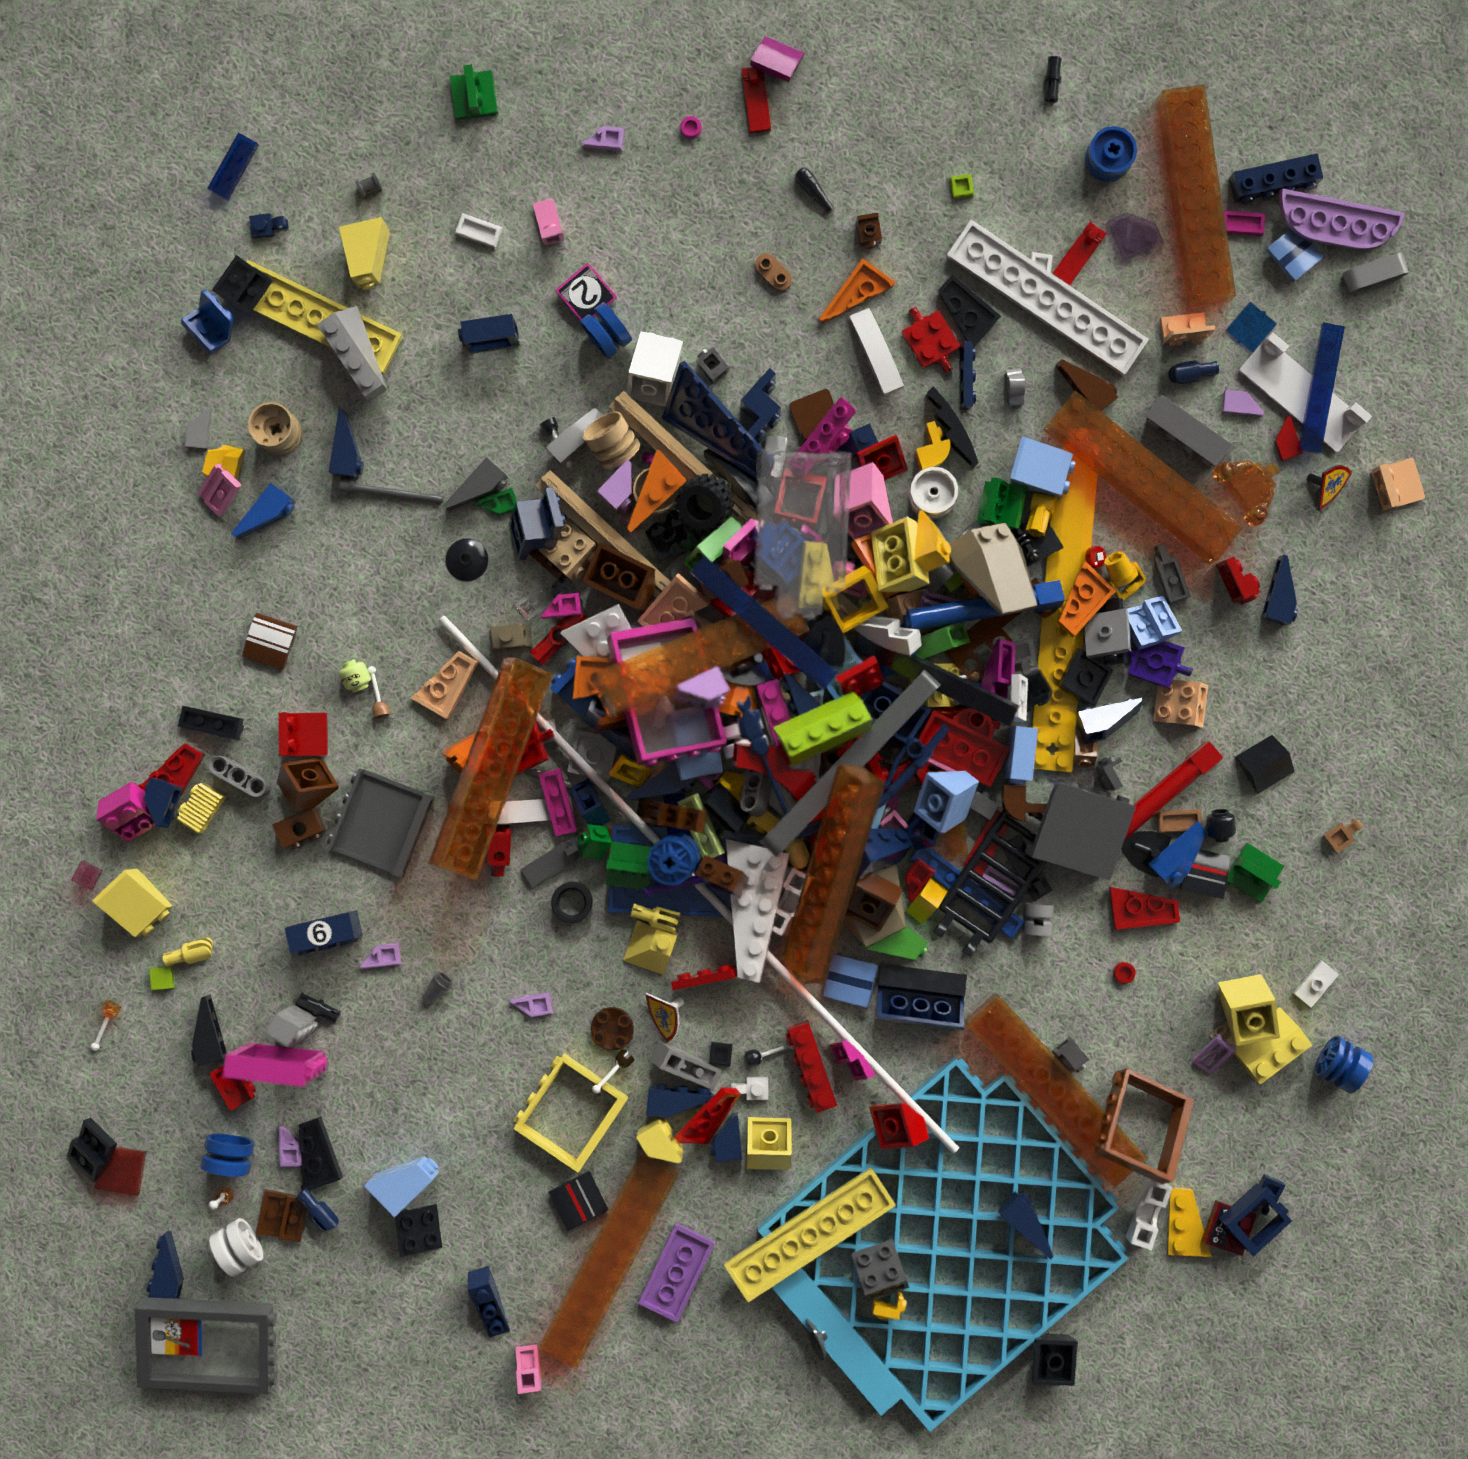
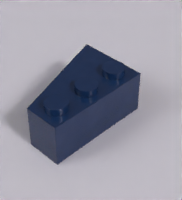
M602 694L593 695L582 721L594 729L597 723L620 702ZM655 716L651 719L646 717L641 723H638L644 748ZM628 726L599 733L637 763Z
M853 828L841 844L858 880L866 874L876 873L878 869H885L900 863L913 846L904 829Z

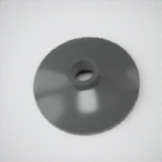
M806 1319L813 1331L809 1332L804 1325L803 1327L810 1337L813 1350L823 1361L826 1359L824 1341L827 1339L825 1331L820 1332L810 1320Z

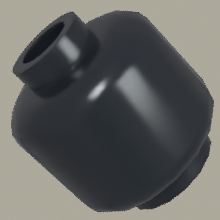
M1215 809L1206 817L1208 836L1214 838L1216 842H1227L1230 837L1236 834L1235 817L1232 813H1229V810Z

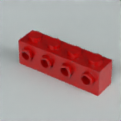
M806 1020L788 1026L789 1033L785 1035L789 1047L794 1045L796 1054H793L796 1067L801 1066L803 1074L799 1076L803 1087H808L810 1095L807 1096L810 1108L815 1107L816 1112L819 1113L836 1107L837 1103L809 1021Z

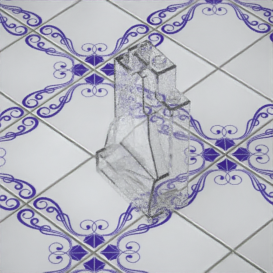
M761 449L757 452L756 479H758L754 585H759V589L773 590V585L776 586L775 612H780V617H794V613H802V618H816V614H822L823 588H826L825 592L839 593V588H845L851 453L784 452V450Z

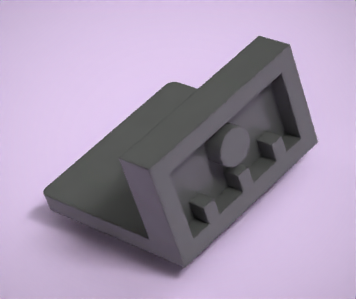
M892 1239L852 1253V1258L868 1302L910 1288Z

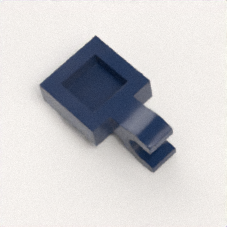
M270 213L249 216L251 237L253 239L274 237V230L289 228L288 220L284 216L272 218Z

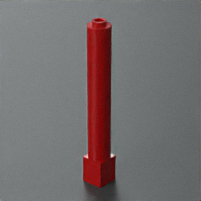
M1210 741L1201 744L1185 758V761L1133 804L1136 806L1125 840L1198 777L1207 773L1224 758Z

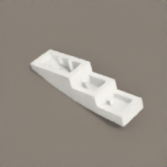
M870 308L849 316L859 338L860 345L867 357L868 364L884 396L903 389L902 379Z

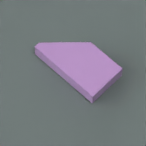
M550 992L510 999L512 1005H515L531 1018L553 1014Z

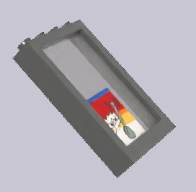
M141 1297L135 1307L137 1388L269 1394L272 1385H275L277 1381V1372L274 1371L277 1360V1353L274 1352L277 1334L273 1332V1327L276 1324V1313H273V1304Z

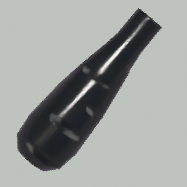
M803 167L795 173L796 182L828 214L832 212L835 208L829 202L812 172Z

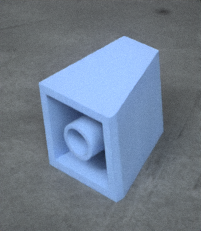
M1022 436L1010 482L1011 484L1025 485L1029 492L1052 495L1062 499L1063 493L1067 494L1070 486V481H1067L1068 474H1073L1076 461L1073 460V453Z
M966 771L927 773L914 812L938 832L945 833L966 820L979 781Z
M423 1156L374 1174L364 1186L393 1217H396L433 1181L439 1173L437 1170L438 1165L433 1159H427Z

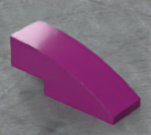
M997 639L987 661L981 687L1007 699L1008 686L1012 684V674L1015 671L1016 643Z

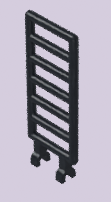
M1004 809L938 907L945 915L933 932L942 937L952 920L974 933L962 950L969 957L972 956L982 939L987 943L994 941L1047 863V861L1040 859L1036 861L998 835V832L1005 823L1033 843L1036 838L1035 833L1011 818ZM1042 813V817H1034V818H1036L1037 820H1039V821L1041 822L1044 813ZM992 841L1032 868L1025 879L986 853ZM980 859L1020 886L1013 897L973 870ZM968 877L1008 904L1001 915L961 888ZM956 895L995 921L989 933L949 906Z

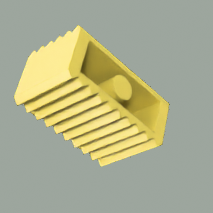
M200 783L191 789L189 793L191 798L187 803H183L177 811L179 816L176 819L198 834L204 833L226 799V796L206 783Z

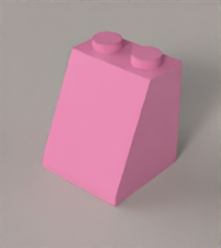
M873 462L835 477L833 515L853 540L892 523L884 477Z

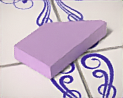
M602 126L593 136L585 140L582 146L584 148L622 151L624 128Z
M1224 391L1222 412L1263 416V410L1248 392Z
M399 943L377 945L361 964L360 969L401 965Z
M279 1126V1167H300L302 1165V1156L299 1149V1141L284 1126Z

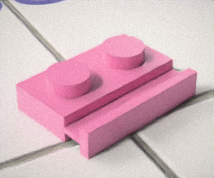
M221 464L213 467L197 494L199 498L202 497L205 500L204 503L218 517L226 513L242 486L227 470L224 471L221 468Z

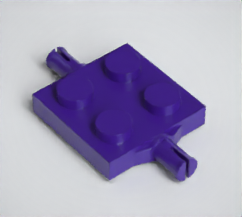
M1167 641L1140 650L1136 646L1135 649L1131 648V651L1127 652V656L1131 657V665L1128 670L1129 676L1170 689L1173 678L1177 673L1191 677L1193 668L1181 665V658L1185 647Z

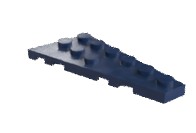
M685 361L680 362L661 419L759 481L767 482L775 462Z

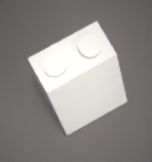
M641 331L628 374L627 394L632 399L666 406L677 373L683 341Z

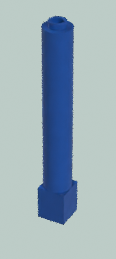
M1060 580L1035 584L1033 591L1037 606L1036 608L1024 611L1035 610V612L1061 608L1065 598ZM983 597L906 610V615H903V623L905 628L922 630L1001 615Z

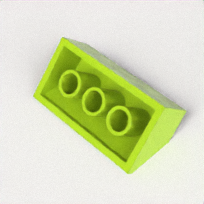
M852 691L775 726L773 730L791 765L794 766L872 730V719L862 700Z

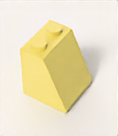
M382 217L339 227L350 277L357 287L363 290L373 289L375 284H380L390 235L389 229Z
M138 868L124 870L92 900L134 937L147 936L154 929L152 925L157 920L163 921L170 914L168 910L172 907L169 901Z
M1261 974L1218 982L1221 1004L1236 1046L1280 1038L1276 1001Z

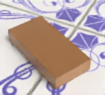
M1201 809L1159 811L1157 813L1158 833L1185 832L1197 821L1202 825Z

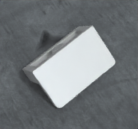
M1012 674V684L1008 686L1007 700L1020 705L1013 722L1026 721L1028 679L1021 674Z

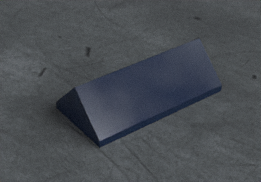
M878 987L874 1016L880 1020L964 1030V998Z

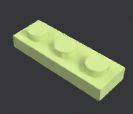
M698 793L678 802L679 806L705 810ZM706 813L703 833L691 831L700 849L702 858L704 855L714 858L725 852Z

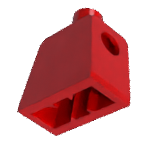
M489 824L487 864L492 866L491 876L502 877L504 876L505 866H510L511 829L510 825ZM502 852V854L496 855L495 853Z

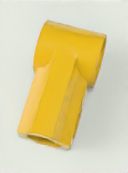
M1036 492L1033 494L1030 508L1031 514L1026 527V533L1034 537L1045 536L1050 515L1054 514L1056 508V496Z

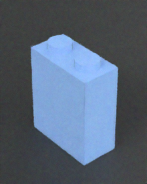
M1008 727L1006 746L1011 749L1005 758L1003 779H1009L1010 784L1026 785V781H1033L1038 728Z

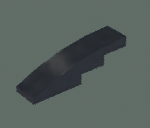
M933 386L927 392L926 397L939 410L934 418L948 431L943 439H950V446L972 468L976 467L979 462L966 430L949 403Z
M709 448L704 450V458L717 467V474L731 484V491L759 511L775 503V498L763 482Z

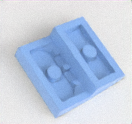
M1164 596L1145 600L1142 605L1127 609L1130 634L1139 650L1166 641L1182 632Z

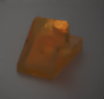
M964 821L943 833L947 858L969 855L965 835L967 831Z

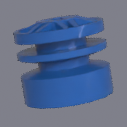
M682 833L670 834L655 844L649 852L647 860L648 869L658 882L665 885H678L698 868L701 859L700 849L696 841L690 836ZM670 857H672V861L675 862L674 865H672V862L668 860Z
M1336 1035L1324 1046L1316 1061L1314 1071L1317 1076L1325 1078L1330 1083L1334 1081L1335 1086L1352 1094L1364 1084L1373 1066V1055L1360 1047L1353 1048L1351 1042L1345 1041L1344 1038Z

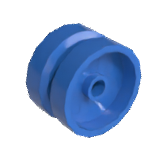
M1117 126L1105 127L1097 132L1090 142L1085 155L1086 167L1090 174L1096 179L1105 182L1117 181L1123 177L1136 159V141L1130 132Z
M602 302L594 309L595 315L600 322L589 314L579 322L595 347L606 358L610 359L617 353V347L613 340L618 345L625 347L632 341V337L607 304Z
M209 1134L206 1136L204 1148L208 1153L202 1155L200 1167L206 1172L222 1176H246L249 1174L251 1166L250 1160L246 1157L253 1154L255 1143L253 1140L241 1136Z

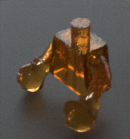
M1250 460L1219 463L1212 472L1214 480L1216 482L1224 481L1247 512L1245 516L1246 523L1256 527L1265 522L1268 516V509L1274 497L1273 489L1276 487L1272 477L1280 472L1277 465L1271 462L1266 467H1263L1259 461L1253 464Z

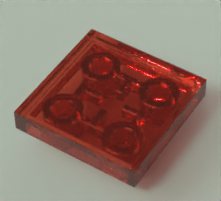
M116 1146L108 1166L95 1182L94 1189L138 1196L140 1194L147 1151Z

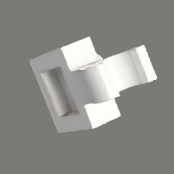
M746 1077V1083H731V1088H737L741 1094L746 1093L747 1100H768V1077Z

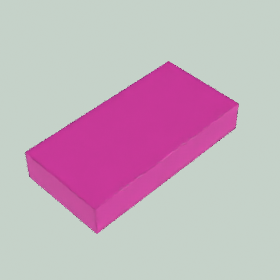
M1226 210L1221 212L1220 233L1264 235L1265 213Z

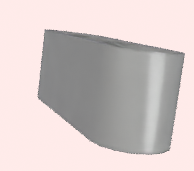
M1400 252L1354 267L1342 274L1348 292L1352 294L1357 289L1361 291L1373 287L1376 283L1382 284L1394 280V277H1403L1409 274L1403 254Z
M215 756L209 762L211 773L253 797H263L270 791V783L267 779L229 757ZM220 760H223L225 769L220 772L217 764ZM238 771H242L244 774L242 782L236 780V773ZM258 781L263 785L260 793H257L254 789Z
M751 769L746 770L740 806L744 811L755 817L764 815L768 807L772 788L768 775Z

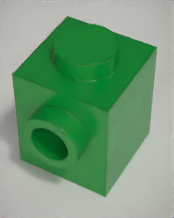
M587 824L577 841L581 857L601 860L607 849L610 848L612 839L609 836L607 827Z

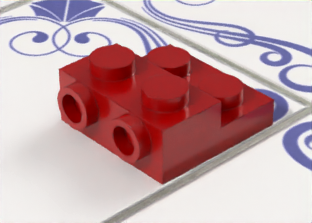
M1234 556L1216 564L1233 604L1240 601L1241 605L1259 598L1260 583L1257 577L1253 576L1252 573L1243 576V567Z

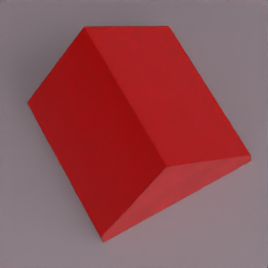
M897 435L861 450L855 456L859 467L873 462L883 475L884 480L908 470Z

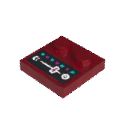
M1215 1200L1201 1241L1204 1244L1243 1256L1245 1250L1243 1246L1218 1219L1232 1205ZM1249 1212L1237 1223L1248 1238L1257 1216L1253 1212Z

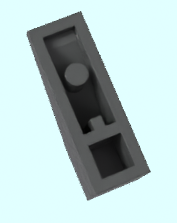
M486 457L443 506L451 511L491 495L496 490L500 492L506 486V479L508 477Z

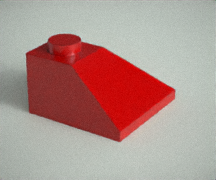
M906 1103L869 1106L880 1149L914 1147L929 1139L924 1117Z

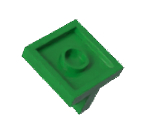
M470 64L463 65L464 74L450 76L456 120L499 114L492 70L474 72L473 66Z
M992 477L991 482L985 481L977 517L978 523L984 526L1006 523L1011 529H1019L1027 487L1025 485L1008 484L1000 478Z
M611 841L610 854L606 866L608 869L605 885L641 890L649 887L651 873L648 869L647 860L649 852L653 847Z
M1246 843L1229 869L1227 882L1262 903L1271 888L1278 889L1281 881L1277 878L1285 866L1251 844Z

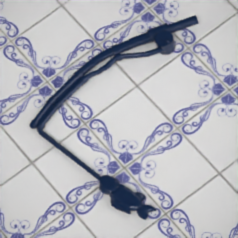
M748 696L745 702H737V707L742 712V717H738L739 733L742 738L750 742L751 752L761 756L785 816L788 810L765 756L768 754V743L765 737H763V730L759 722L761 713L757 709L754 711L750 709L752 702L750 696ZM943 724L926 746L917 738L911 737L907 739L904 743V748L895 758L888 778L882 786L873 789L859 803L824 819L809 823L794 839L797 840L826 833L831 829L856 819L858 820L886 804L894 795L898 794L899 790L912 778L919 768L922 769L934 754L933 750L950 729ZM907 752L914 758L891 785L890 783L897 766ZM886 788L888 789L876 801L859 810L869 798L886 790Z

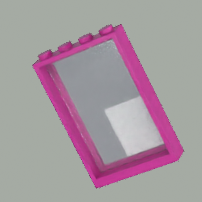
M688 618L610 633L606 640L638 765L645 764L646 767L658 764L660 760L666 759V762H673L679 760L680 756L687 755L688 758L699 756L700 752L708 751V754L721 751V748L727 741L718 708L712 709V707L703 709L677 700L674 696L677 685L708 671L695 619Z

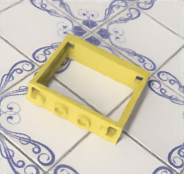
M564 1053L561 1058L556 1056L550 1065L553 1068L549 1076L544 1074L538 1083L541 1088L537 1094L532 1092L525 1103L529 1106L525 1112L519 1111L513 1120L517 1123L513 1129L579 1173L626 1103L628 1096L606 1082L601 1088L617 1099L581 1153L575 1158L526 1125V1120L564 1064H567L596 1085L602 1081V1078Z

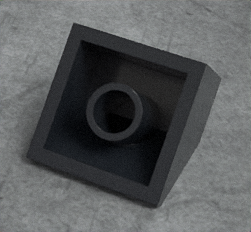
M1045 1334L1035 1338L1032 1384L1075 1386L1078 1341L1068 1334Z

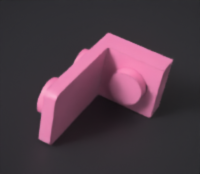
M548 199L534 203L533 207L544 246L564 241L554 200Z

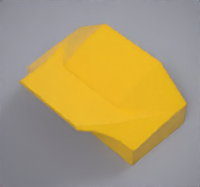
M226 445L208 450L202 473L208 477L213 467L221 464V468L224 471L227 470L238 481L245 450Z

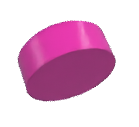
M693 116L684 118L680 124L682 135L687 139L697 138L702 131L699 119Z

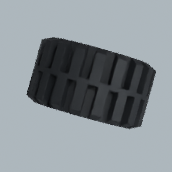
M704 473L701 476L697 475L684 484L677 492L678 495L675 498V502L678 503L675 505V510H679L677 516L679 519H683L682 524L684 526H690L689 530L694 531L697 529V533H703L704 531L710 533L712 530L718 529L732 514V507L735 505V501L731 499L734 495L733 492L728 490L731 487L728 484L726 486L723 484L724 480L722 478L716 479L714 474L708 477V473ZM697 494L705 495L710 499L713 505V513L706 512L699 507L696 500Z

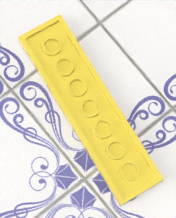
M247 260V263L273 280L253 311L333 349L317 324L334 312L348 308ZM361 315L381 373L385 374L403 335Z
M870 1167L725 1262L724 1266L747 1302H750L896 1205L872 1167Z

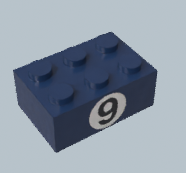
M357 910L284 928L290 954L297 952L298 956L314 952L316 947L319 948V951L337 946L336 943L340 942V946L352 944L358 941L357 937L363 935Z

